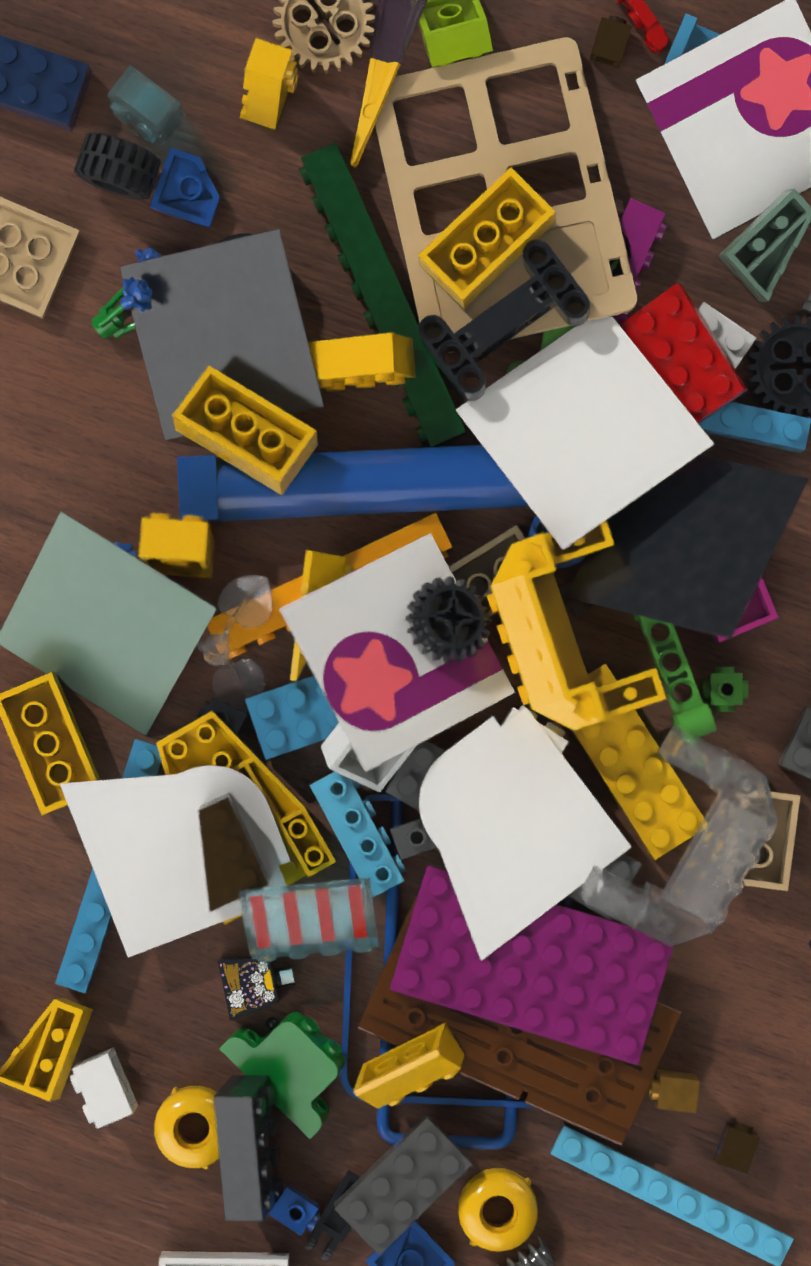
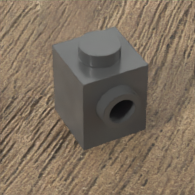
M421 818L390 828L401 860L437 848L428 835Z

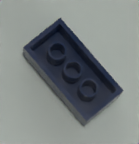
M0 35V108L73 132L92 75L89 64Z

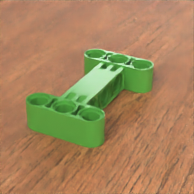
M631 614L634 621L639 622L672 709L673 714L670 716L680 742H688L717 731L707 703L702 702L674 625ZM657 623L663 624L668 631L667 638L662 642L654 640L651 636V628ZM668 653L676 655L679 659V666L673 672L667 671L662 664L664 656ZM680 683L686 684L690 689V697L685 702L678 701L674 696V688Z

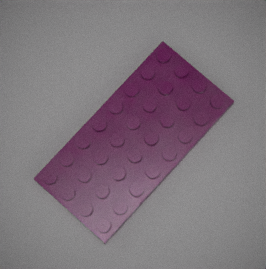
M427 865L390 990L638 1065L675 940L556 904L481 960L448 871Z

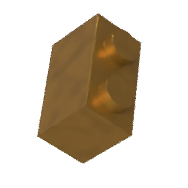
M656 1069L655 1077L652 1078L648 1087V1096H650L657 1109L696 1113L700 1080L692 1073Z

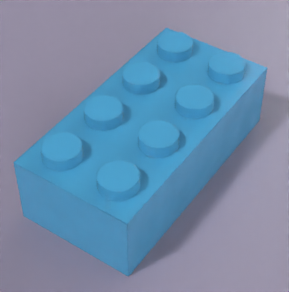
M315 676L245 699L265 760L326 740L339 723Z

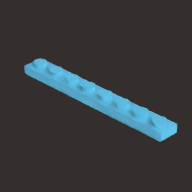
M565 1124L550 1151L551 1155L775 1266H781L794 1240L791 1236Z

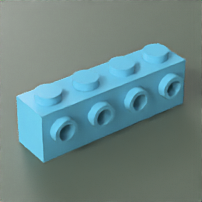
M333 772L312 783L310 787L369 898L371 899L403 882L402 874L407 872L399 855L397 854L392 857L387 845L392 842L383 826L377 829L371 818L377 815L368 798L362 800L356 790L361 787V784L337 772Z

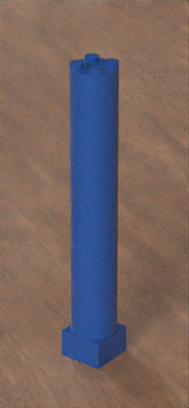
M483 445L312 453L283 495L270 489L222 458H217L216 455L177 457L180 520H183L185 515L203 517L202 522H208V524H222V521L529 507Z

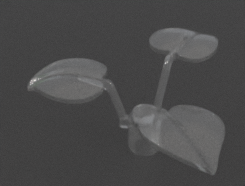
M261 575L239 577L223 588L219 596L218 607L223 614L231 616L222 635L213 634L205 642L199 640L197 643L198 649L204 650V658L209 664L224 666L216 671L212 681L213 692L217 699L248 714V716L250 715L245 699L264 693V674L261 667L250 658H242L235 664L231 659H228L230 653L228 637L235 621L244 628H255L268 620L272 611L273 600L269 579Z

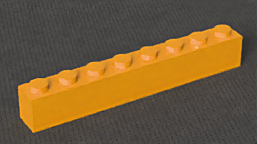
M434 513L343 557H346V565H352V573L430 533L444 559L449 557L447 551L451 550L452 546L437 514ZM303 575L211 618L207 627L220 655L225 656L228 654L230 659L246 653L247 649L245 646L255 641L260 646L275 639L274 632L286 627L287 631L290 632L279 609L302 598Z

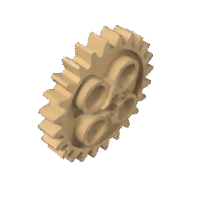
M278 0L283 7H274L273 9L274 13L281 17L273 20V27L282 28L275 33V38L277 40L285 39L280 46L291 49L294 59L300 57V68H303L307 62L311 63V69L314 73L318 65H323L325 74L328 73L329 66L334 64L338 72L341 71V61H345L348 65L352 66V54L360 58L363 56L359 46H370V41L364 36L374 35V29L367 26V24L375 22V16L366 14L373 9V3H363L365 0H337L331 6L323 5L320 0H314L322 16L325 19L329 18L330 28L341 42L339 45L334 43L326 26L323 23L319 24L318 14L307 0ZM300 10H306L311 14V17L307 22L299 23L293 18L295 13ZM348 19L355 26L350 32H342L337 28L338 23ZM317 36H322L328 40L327 46L323 49H315L310 43Z

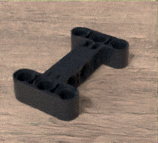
M533 240L524 247L523 263L531 278L457 332L453 333L447 323L437 315H428L420 321L418 332L423 346L457 392L466 400H477L484 395L486 390L485 376L477 363L553 308L569 325L579 326L588 320L590 304L587 295L550 246L544 241ZM535 252H540L546 256V259L540 264H534L529 260V257ZM554 277H559L565 281V285L562 288L553 289L548 286V281ZM573 302L581 303L584 306V310L579 314H571L566 308ZM436 326L442 330L441 335L436 339H430L425 336L426 330L430 327ZM449 352H457L461 355L460 360L455 364H448L443 359ZM468 377H475L480 381L479 386L473 390L464 388L462 384Z

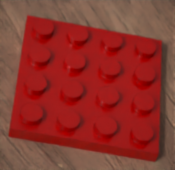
M676 283L620 324V327L698 424L748 390L682 284Z

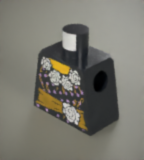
M271 956L224 957L218 960L230 1020L238 1019L278 1003L280 1000L278 988L295 985L292 966L274 969Z

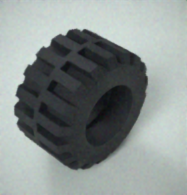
M89 133L85 136L74 173L83 181L104 191L130 199L143 200L150 197L162 161L151 151L127 140L102 133Z

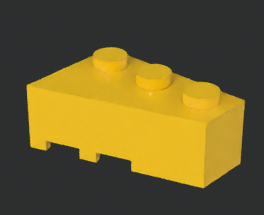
M65 998L54 999L0 1069V1082L49 1102L59 1100L93 1009Z

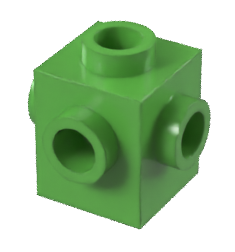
M715 667V673L707 674V680H702V699H707L708 706H716V712H735V705H743V699H748V680H743V673H734V667ZM724 683H729L732 686V693L728 696L721 692V687Z

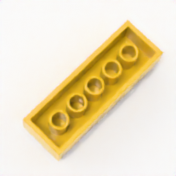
M606 663L587 674L590 683L594 682L596 688L617 681ZM636 710L571 730L652 859H658L709 826Z

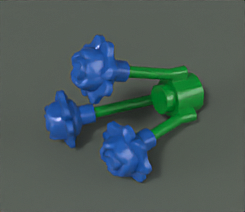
M146 248L144 251L137 249L135 251L137 262L162 257L161 254L152 248ZM133 277L124 279L122 281L123 287L106 305L99 309V314L91 319L94 329L102 338L108 339L114 335L118 339L125 333L136 329L134 322L122 326L125 319L121 312L125 309L129 310L133 306L137 307L141 312L152 308L151 299L153 291L149 288L146 281L135 280Z

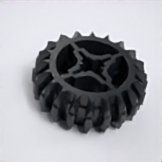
M448 576L444 581L441 577H437L432 580V584L430 582L421 586L422 591L417 590L412 596L415 601H411L407 606L413 612L408 614L405 619L413 623V626L407 629V633H415L417 636L412 645L416 646L422 643L424 647L421 654L426 655L432 651V661H438L443 657L445 664H450L454 659L460 663L465 660L466 656L469 658L475 656L477 653L476 649L480 650L485 646L483 639L489 637L491 633L485 627L489 626L493 621L484 616L491 608L488 606L482 607L480 603L484 600L485 595L476 597L474 595L476 586L471 585L466 589L465 579H460L455 583L453 576ZM435 597H442V603L439 604L438 611L432 614L428 613L431 601ZM459 604L464 608V610H465L466 612H464V611L460 608ZM468 626L469 631L463 643L456 644L459 629ZM431 628L437 631L438 636L433 632Z

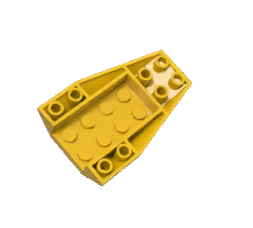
M213 710L156 742L165 775L179 774L195 767L213 765L236 770L257 785L267 800L290 862L279 866L286 886L291 885L306 875L309 878L336 862L305 806ZM243 914L223 921L224 925L242 916Z

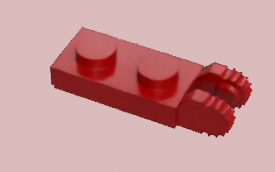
M615 0L617 4L623 3L629 11L627 18L636 30L641 28L645 33L644 44L646 47H649L652 53H663V50L668 45L669 37H667L665 30L644 0Z

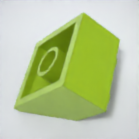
M422 0L413 3L424 46L432 67L450 65L454 61L469 57H479L484 53L493 51L487 18L479 0Z

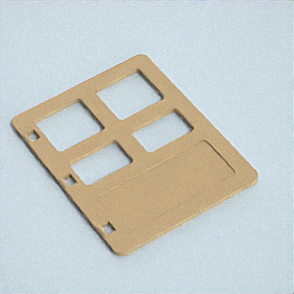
M563 37L455 62L446 66H438L395 76L375 127L419 322L428 315H437L455 333L528 281L531 276L524 267L522 254L473 302L463 309L420 266L418 254L442 232L431 235L423 234L414 199L415 191L474 176L484 177L488 189L510 167L513 168L569 154H574L578 158L586 197L583 200L553 206L552 208L556 211V223L538 240L544 241L550 246L587 295L590 304V315L586 322L627 313L635 308L637 304L636 289L579 49L573 39ZM543 66H555L570 128L567 131L507 145L501 144L497 135L486 82L492 78ZM576 73L579 89L569 91L565 75ZM457 86L462 87L465 91L477 143L476 151L425 164L409 166L404 155L394 111V103L405 98ZM598 165L601 181L590 183L587 168ZM535 252L529 257V260L534 264H540L546 259V256L540 252ZM620 258L623 275L613 277L609 261ZM554 277L548 281V286L553 289H559L565 285V281L559 277ZM573 302L566 309L571 314H579L584 310V306L581 303ZM553 308L511 339L571 325L567 324L556 309ZM436 326L430 327L426 330L425 336L430 339H436L441 335L442 330Z

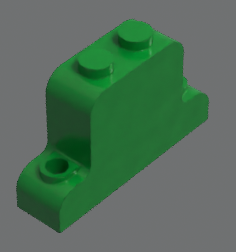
M299 1012L288 1014L266 1037H259L253 1030L246 1027L238 1028L219 1049L245 1075H269L270 1086H273L275 1092L274 1104L311 1139L329 1117L328 1105L319 1094L335 1080L345 1065V1057L341 1047L334 1040L328 1039L319 1030L318 1024L311 1017Z

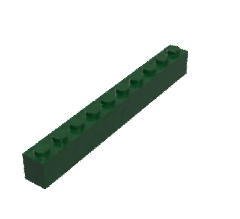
M336 142L301 157L303 167L298 168L305 186L311 184L316 195L311 197L318 214L324 213L329 222L324 228L331 243L338 242L342 253L338 254L337 257L344 272L351 271L355 282L350 283V286L357 301L364 300L368 311L363 312V315L370 330L376 328L378 334L394 333L413 339L416 377L405 378V384L395 386L397 388L402 385L407 397L403 398L402 401L409 417L415 414L420 426L416 427L415 430L421 444L425 445L428 443L429 447H439L465 435L466 430L456 412V408L434 359L420 340L416 319Z

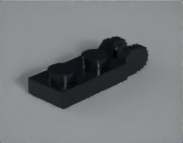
M349 1169L321 1213V1217L315 1225L316 1227L304 1246L305 1249L311 1251L316 1246L318 1238L323 1231L332 1236L333 1238L322 1251L321 1259L326 1262L332 1256L339 1242H343L351 1229L347 1221L334 1209V1202L360 1178L359 1175Z

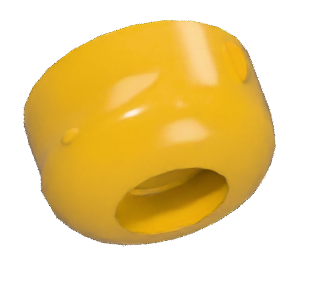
M176 1086L163 1101L156 1113L154 1121L156 1144L162 1154L178 1166L210 1169V1165L219 1160L214 1096L217 1092L204 1086H187L179 1089ZM198 1113L206 1118L209 1124V1134L206 1138L193 1142L188 1141L182 1136L179 1123L186 1114Z
M491 1168L475 1174L467 1181L458 1200V1215L460 1225L465 1235L470 1239V1245L479 1246L489 1251L502 1252L520 1246L529 1238L538 1220L537 1200L529 1177L523 1178L518 1173L506 1168ZM494 1196H503L513 1205L511 1218L499 1225L487 1221L482 1212L486 1201Z

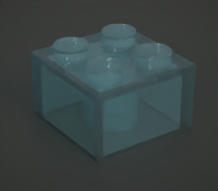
M131 65L128 66L107 94L111 103L110 109L114 111L112 114L126 125L130 121L135 124V127L139 130L138 134L151 144L156 140L161 145H164L186 116L182 104Z

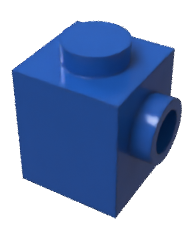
M289 1183L269 1215L301 1236L305 1229L311 1232L320 1219L321 1215L316 1213L320 1204Z

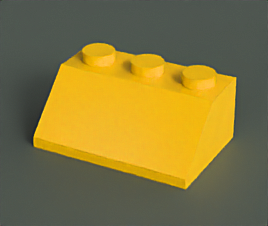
M444 1023L364 1063L357 1079L354 1093L357 1097L377 1109L387 1104L394 1106L400 1103L407 1094L413 1091L417 1093L423 1092L434 1081L442 1077L449 1079L456 1075L461 1069L465 1054Z

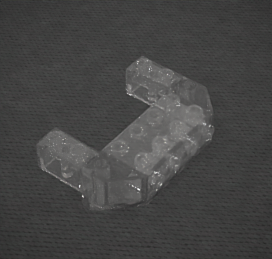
M675 724L658 753L667 762L703 780L717 794V797L666 887L663 890L646 881L644 887L640 889L594 865L579 891L586 904L668 946L713 933L717 925H721L728 914L727 907L733 897H737L744 886L743 879L749 869H753L760 858L759 851L765 841H769L776 830L775 823L778 820L768 781L763 773L725 748L720 749Z

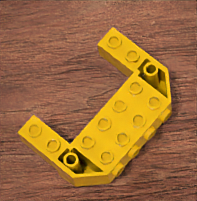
M606 520L565 549L560 547L550 532L541 533L512 544L490 587L492 593L486 595L492 613L498 612L502 624L497 625L502 644L509 643L512 655L507 656L513 675L517 673L520 675L523 685L517 688L523 705L529 704L531 710L571 730L601 722L666 699L656 668L597 688L594 682L590 683L553 574L556 571L555 566L612 547L614 542Z

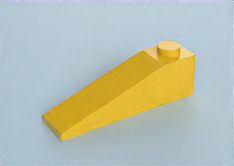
M306 550L301 597L350 574L352 565H346V557ZM296 640L290 676L292 681H298L307 663Z

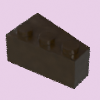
M230 792L201 805L198 813L209 911L211 912L269 886L270 878Z

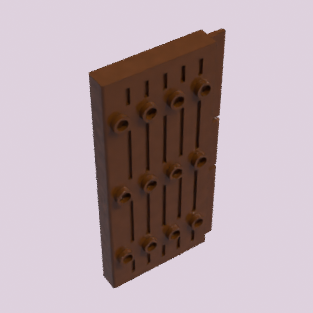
M416 893L357 1029L398 1047L445 1023L465 1054L462 1062L464 1065L460 1070V1075L517 1100L521 1098L522 1091H526L528 1095L524 1103L622 1146L680 1017L681 1010L657 1000L638 1065L392 991L390 986L418 893Z

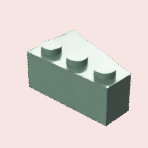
M795 189L785 190L718 255L720 260L759 302H768L772 296L776 283L787 267L786 264L811 222V206Z

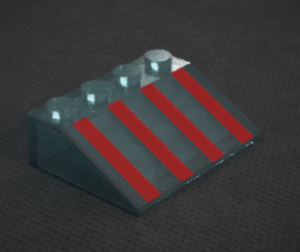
M370 878L239 891L251 959H257L259 962H271L276 960V957L282 956L302 959L312 953L332 956L339 954L342 950L353 949L354 952L361 953L371 951L372 947H379L376 907Z

